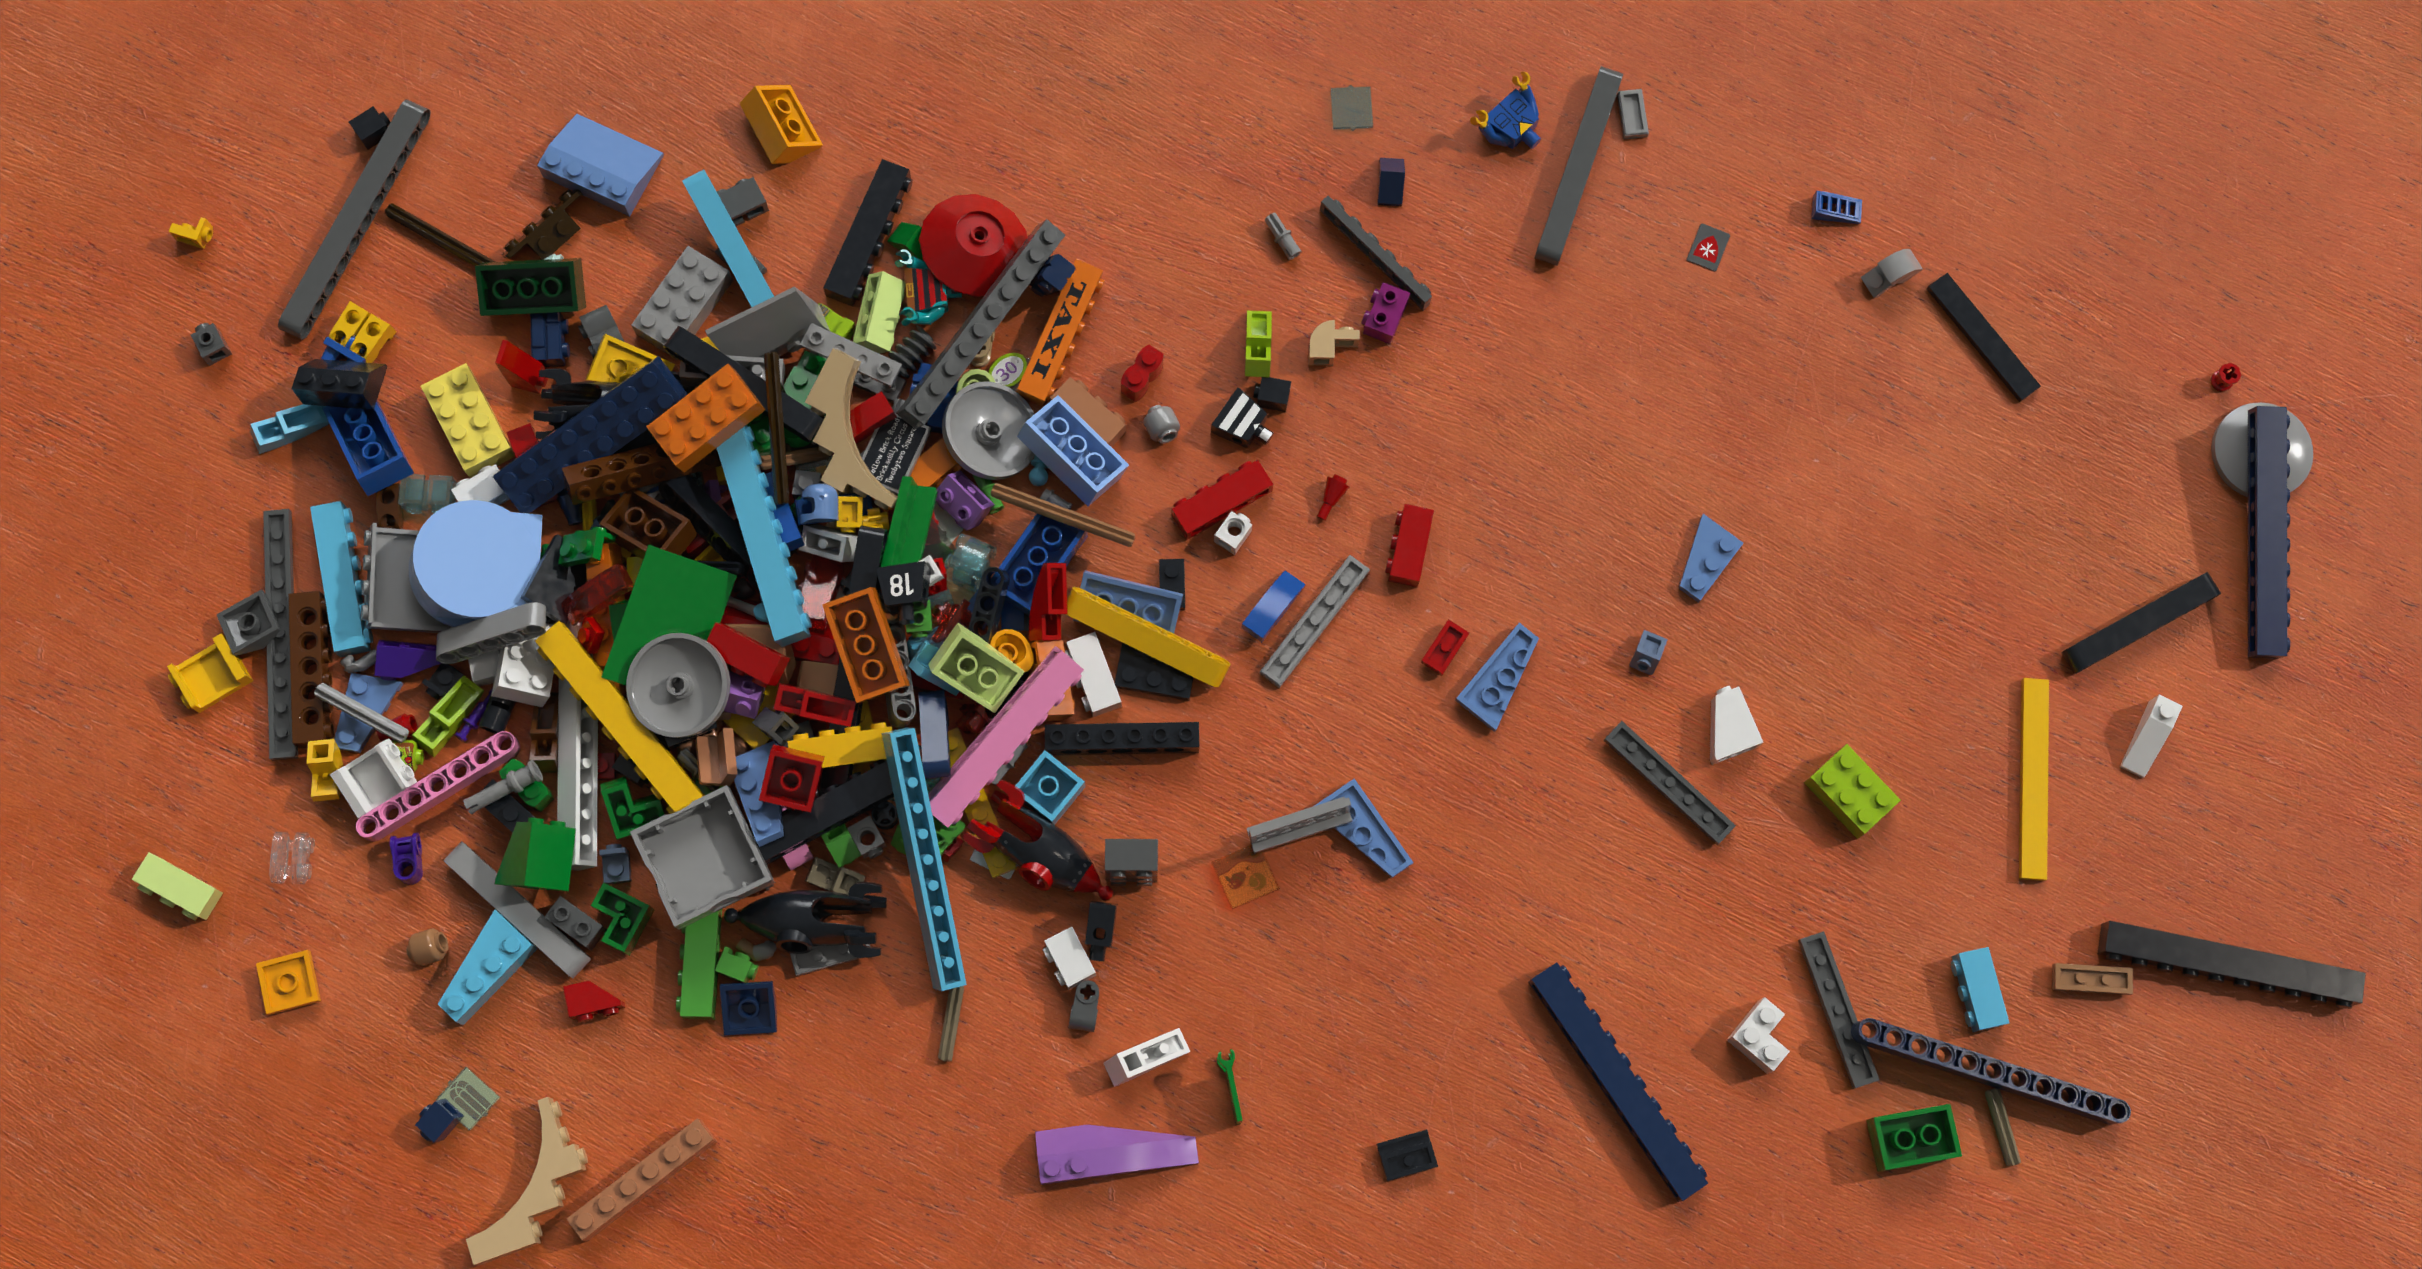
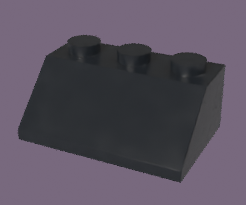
M314 359L298 367L291 389L304 405L374 410L387 365Z

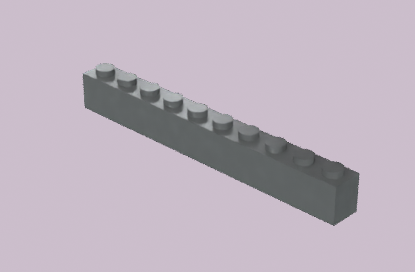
M1044 220L1034 228L896 414L914 429L925 425L1065 237V234L1049 220Z

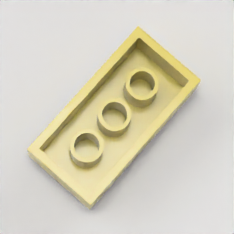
M467 363L421 385L462 468L470 478L477 475L478 471L485 466H493L495 464L498 466L516 457L476 377Z

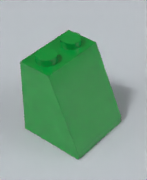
M528 818V822H517L496 875L495 885L537 890L569 891L576 828L566 827V822L550 821V825L544 824V819Z

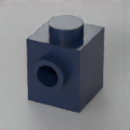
M445 1098L435 1101L432 1105H427L420 1112L419 1116L421 1118L415 1126L421 1130L420 1134L424 1139L435 1143L444 1140L464 1115Z

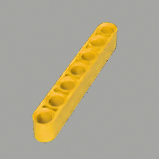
M1072 587L1067 598L1068 614L1066 615L1208 685L1220 687L1231 665L1226 659L1084 589Z

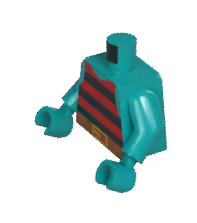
M900 250L896 255L901 256L903 260L895 261V265L897 267L907 266V268H904L907 307L899 313V315H905L907 318L901 323L903 326H908L911 322L913 324L931 325L949 311L948 299L961 298L962 293L951 290L937 280L923 260L911 256L907 250Z

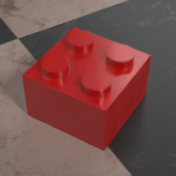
M773 744L759 801L811 813L825 756Z

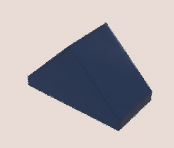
M1379 159L1378 205L1402 206L1405 180L1404 159Z

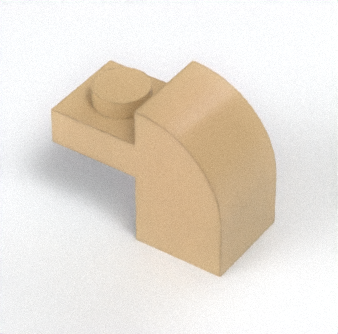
M1335 320L1321 323L1315 328L1310 338L1308 365L1333 366L1335 347H1358L1360 330H1354L1352 327L1335 329Z

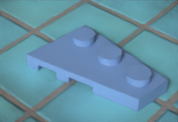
M1702 514L1678 588L1699 603L1743 545V542L1705 514Z

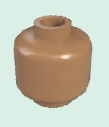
M434 928L415 933L409 939L406 948L407 955L420 966L440 961L448 951L447 938L442 932Z

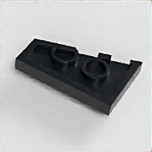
M1122 642L1115 679L1116 688L1190 700L1194 677Z

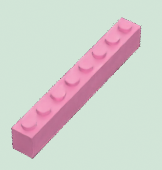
M1055 646L950 768L951 776L942 777L929 792L928 796L932 815L948 828L951 824H956L963 816L962 811L967 805H972L979 798L980 790L985 785H989L994 781L998 769L1011 761L1016 748L1019 745H1024L1029 740L1030 732L1035 726H1040L1048 717L1047 712L1053 705L1057 706L1065 697V691L1070 686L1073 687L1079 682L1084 669Z

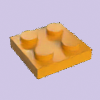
M310 950L256 963L267 1015L321 1002Z

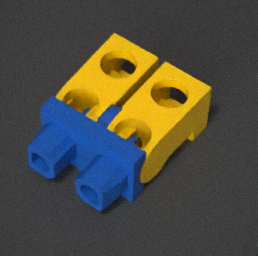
M350 301L331 330L329 337H326L323 343L327 347L321 359L339 361L343 357L351 362L373 363L388 339L391 340L396 331L387 322Z

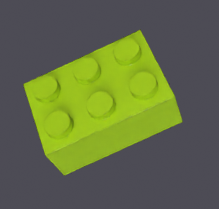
M1848 744L1843 746L1804 782L1857 839L1868 832L1901 801Z

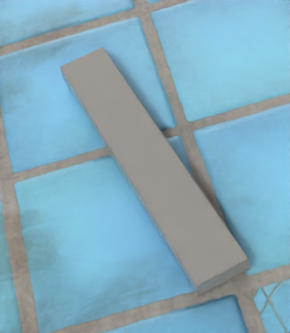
M1349 555L1259 674L1280 689L1360 585L1370 569Z

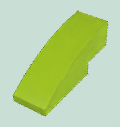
M1247 310L1245 376L1270 377L1272 312Z
M463 675L429 712L430 717L413 734V740L417 742L420 748L435 757L462 725L463 718L468 717L484 693V690Z

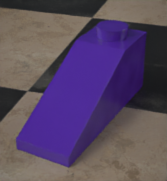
M379 640L374 676H380L382 680L393 681L396 678H402L441 664L436 660V645Z

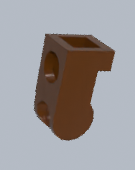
M399 483L392 484L376 492V514L378 527L403 529V498H405V488Z

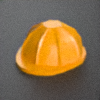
M1003 629L991 638L990 645L1023 669L1024 673L1032 667L1034 662L1033 652L1027 639L1020 632L1012 629Z

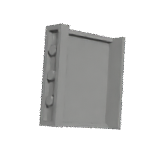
M372 523L369 530H365L364 546H368V555H364L363 570L367 571V580H363L362 595H366V605H362L361 620H365V628L439 633L453 628L429 615L419 604L412 591L409 581V560L419 531L377 527V523Z

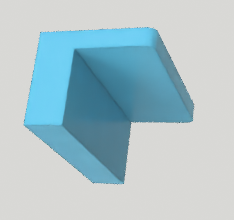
M924 641L908 666L918 676L957 696L959 693L958 689L931 673L928 664L939 648Z

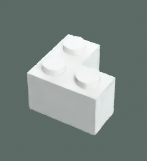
M1764 997L1757 1001L1728 1037L1727 1041L1765 1073H1771L1790 1052L1770 1035L1785 1013Z

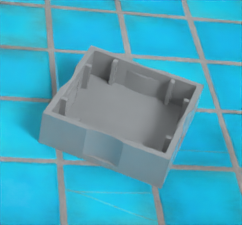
M727 785L691 802L678 812L661 816L630 831L645 865L651 871L657 883L658 893L674 927L679 930L775 883L736 799Z

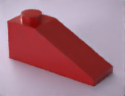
M502 340L495 364L511 387L540 394L542 387H545L548 378L539 377V370H545L544 365L509 341Z

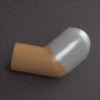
M742 938L736 946V949L750 956L753 961L771 958L777 948L776 944L771 940L753 945L745 938Z

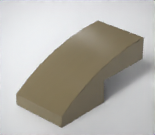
M814 857L805 882L830 892L848 894L851 886L857 882H864L866 876L844 867L839 868L837 865Z

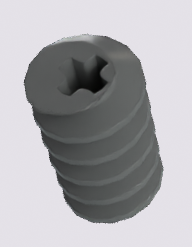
M917 324V331L911 330L909 332L911 339L904 337L902 339L904 346L901 344L896 345L895 348L898 353L894 351L889 352L890 359L902 364L897 375L898 377L902 375L909 378L907 369L916 371L914 362L923 363L920 357L922 354L927 357L930 356L927 348L937 349L934 340Z

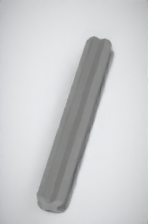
M324 683L316 687L314 695L399 743L406 740L409 734L408 729Z

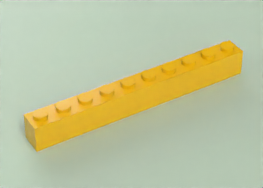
M558 621L535 640L539 645V648L536 649L545 661L549 659L556 666L553 668L555 674L562 681L566 679L572 687L569 688V691L578 701L580 699L584 700L588 705L585 708L586 712L593 720L599 719L604 727L601 730L610 740L615 738L620 744V747L617 748L626 760L630 758L637 765L634 768L636 773L643 780L647 778L653 785L650 788L659 800L665 799L669 804L666 809L670 814L682 810L691 802L705 796L654 732L646 728L636 718L629 702L613 682L601 677L603 670L564 623Z

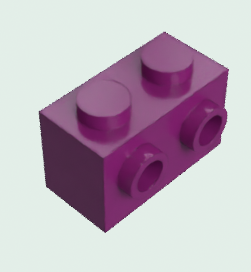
M1384 282L1380 290L1375 288L1370 300L1374 305L1371 312L1366 310L1361 324L1365 325L1363 334L1391 344L1409 301L1410 293Z

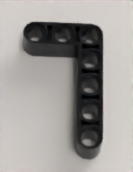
M997 567L987 568L982 574L968 630L978 635L988 644H990L991 638L997 632L1010 580L1008 573ZM998 572L1001 576V581L998 585L993 586L991 584V576ZM988 597H992L994 600V607L990 611H987L984 606V602ZM981 622H985L988 626V631L983 636L978 632V626ZM1019 679L1015 686L1017 684L1022 685L1025 680ZM1014 687L1005 698L1006 701H1009L1014 695Z

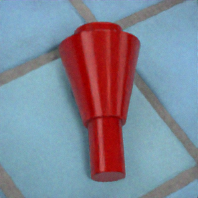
M1336 474L1333 477L1327 476L1323 504L1317 515L1318 518L1326 521L1332 506L1334 507L1350 488L1346 485L1348 480Z

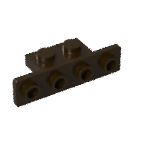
M577 189L565 191L558 198L561 202L554 208L552 205L546 208L540 214L542 216L541 220L536 224L531 222L522 230L524 233L522 237L518 240L514 238L504 246L506 251L502 254L503 257L510 259L526 243L541 260L552 255L581 229L564 209L582 193Z

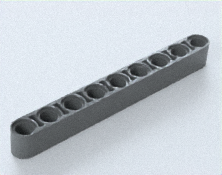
M1600 66L1537 248L1535 259L1558 266L1624 73Z

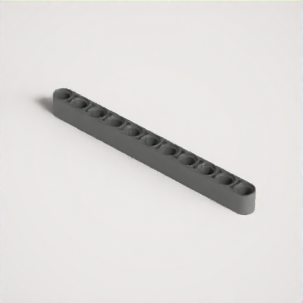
M408 99L401 103L284 309L278 322L280 330L302 340L308 336L428 124L431 114L428 108Z

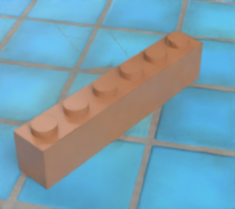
M697 1118L567 1218L568 1222L582 1241H589L714 1145L717 1140L704 1122Z

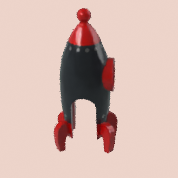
M1000 780L996 786L1007 795L995 790L990 799L1000 805L997 811L1028 834L1033 842H1023L989 821L983 825L975 819H972L967 827L977 836L966 831L962 838L980 853H988L994 847L998 849L1006 858L1019 867L1021 877L1039 890L1047 891L1052 886L1071 892H1097L1101 900L1111 899L1113 896L1112 888L1101 885L1098 872L1083 848L1065 831L1037 813L1022 807L1025 802L1023 791L1009 782Z

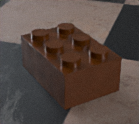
M638 489L626 491L599 523L602 528L607 529V533L616 536L614 543L641 559H644L648 545L681 555L698 535L688 518Z

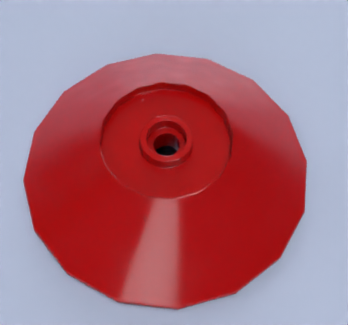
M977 194L955 195L936 204L923 220L919 242L923 261L937 280L955 292L980 297L987 293L1028 236L1026 229L1015 213L999 201ZM975 236H980L982 240L976 239Z

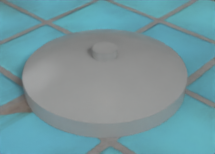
M986 381L973 383L961 389L947 404L942 419L943 438L952 457L966 471L984 479H1006L1022 471L1035 456L1017 437L1024 423L1034 415V412L1021 395L1005 385Z
M2262 402L2240 406L2230 412L2219 423L2214 432L2211 452L2215 468L2223 481L2243 496L2248 497V410L2256 406H2280ZM2287 410V414L2290 417V425L2287 429V439L2290 441V450L2287 454V464L2290 466L2287 488L2291 493L2304 482L2311 470L2313 445L2305 426L2295 415Z
M685 633L662 635L647 643L633 659L627 675V698L636 718L652 732L673 738L694 736L713 725L724 711L730 693L729 671L722 655L706 640Z

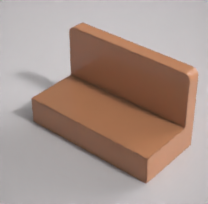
M722 728L717 737L698 736L695 744L699 783L701 785L730 786L738 775L733 728Z

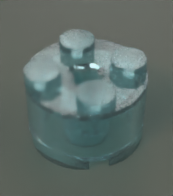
M961 533L956 541L954 554H949L944 564L945 568L948 569L946 579L948 582L975 593L979 589L983 572L990 568V558L993 560L996 558L997 548L970 535Z

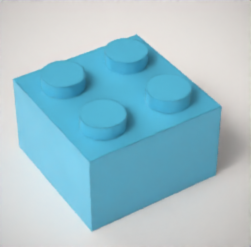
M1044 750L1015 786L1023 791L1025 795L1024 804L1055 825L1084 790L1085 781Z

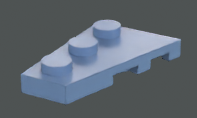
M351 673L346 696L383 715L384 711L386 712L390 707L391 700L396 692L400 691L403 683ZM341 711L334 739L340 750L361 753L375 729Z

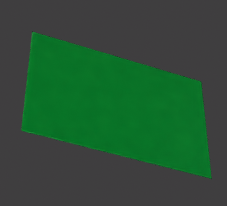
M648 545L601 677L626 685L630 665L637 653L647 643L662 635L685 633L707 641L715 622H721L737 575Z

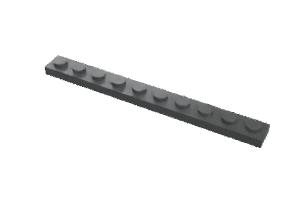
M290 509L263 511L265 595L280 628V632L267 645L269 759L272 761L298 758V747L292 744L288 594L294 593L292 511Z

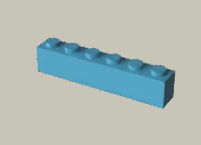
M341 501L312 506L310 509L334 653L339 657H346L348 655L371 651L370 643H373V635L371 629L365 628V620H361V608L365 604H363L362 600L363 581L362 579L359 580L358 571L361 570V563L358 555L355 556L354 547L357 546V539L355 533L351 532L350 523L353 522L352 511Z

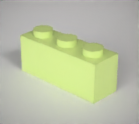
M884 271L868 275L853 342L879 354L890 352L894 344L895 328L900 318L901 303L905 297V281Z
M148 852L132 878L133 881L139 883L137 889L150 896L153 892L162 896L159 900L160 902L172 908L175 905L184 908L182 914L195 921L197 917L207 920L223 892Z

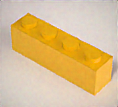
M886 722L870 724L871 729L861 731L860 726L845 728V733L835 734L834 729L819 731V737L809 738L808 733L793 735L792 741L787 742L788 748L825 756L822 767L825 768L887 759L881 733L893 730L892 726L887 727Z

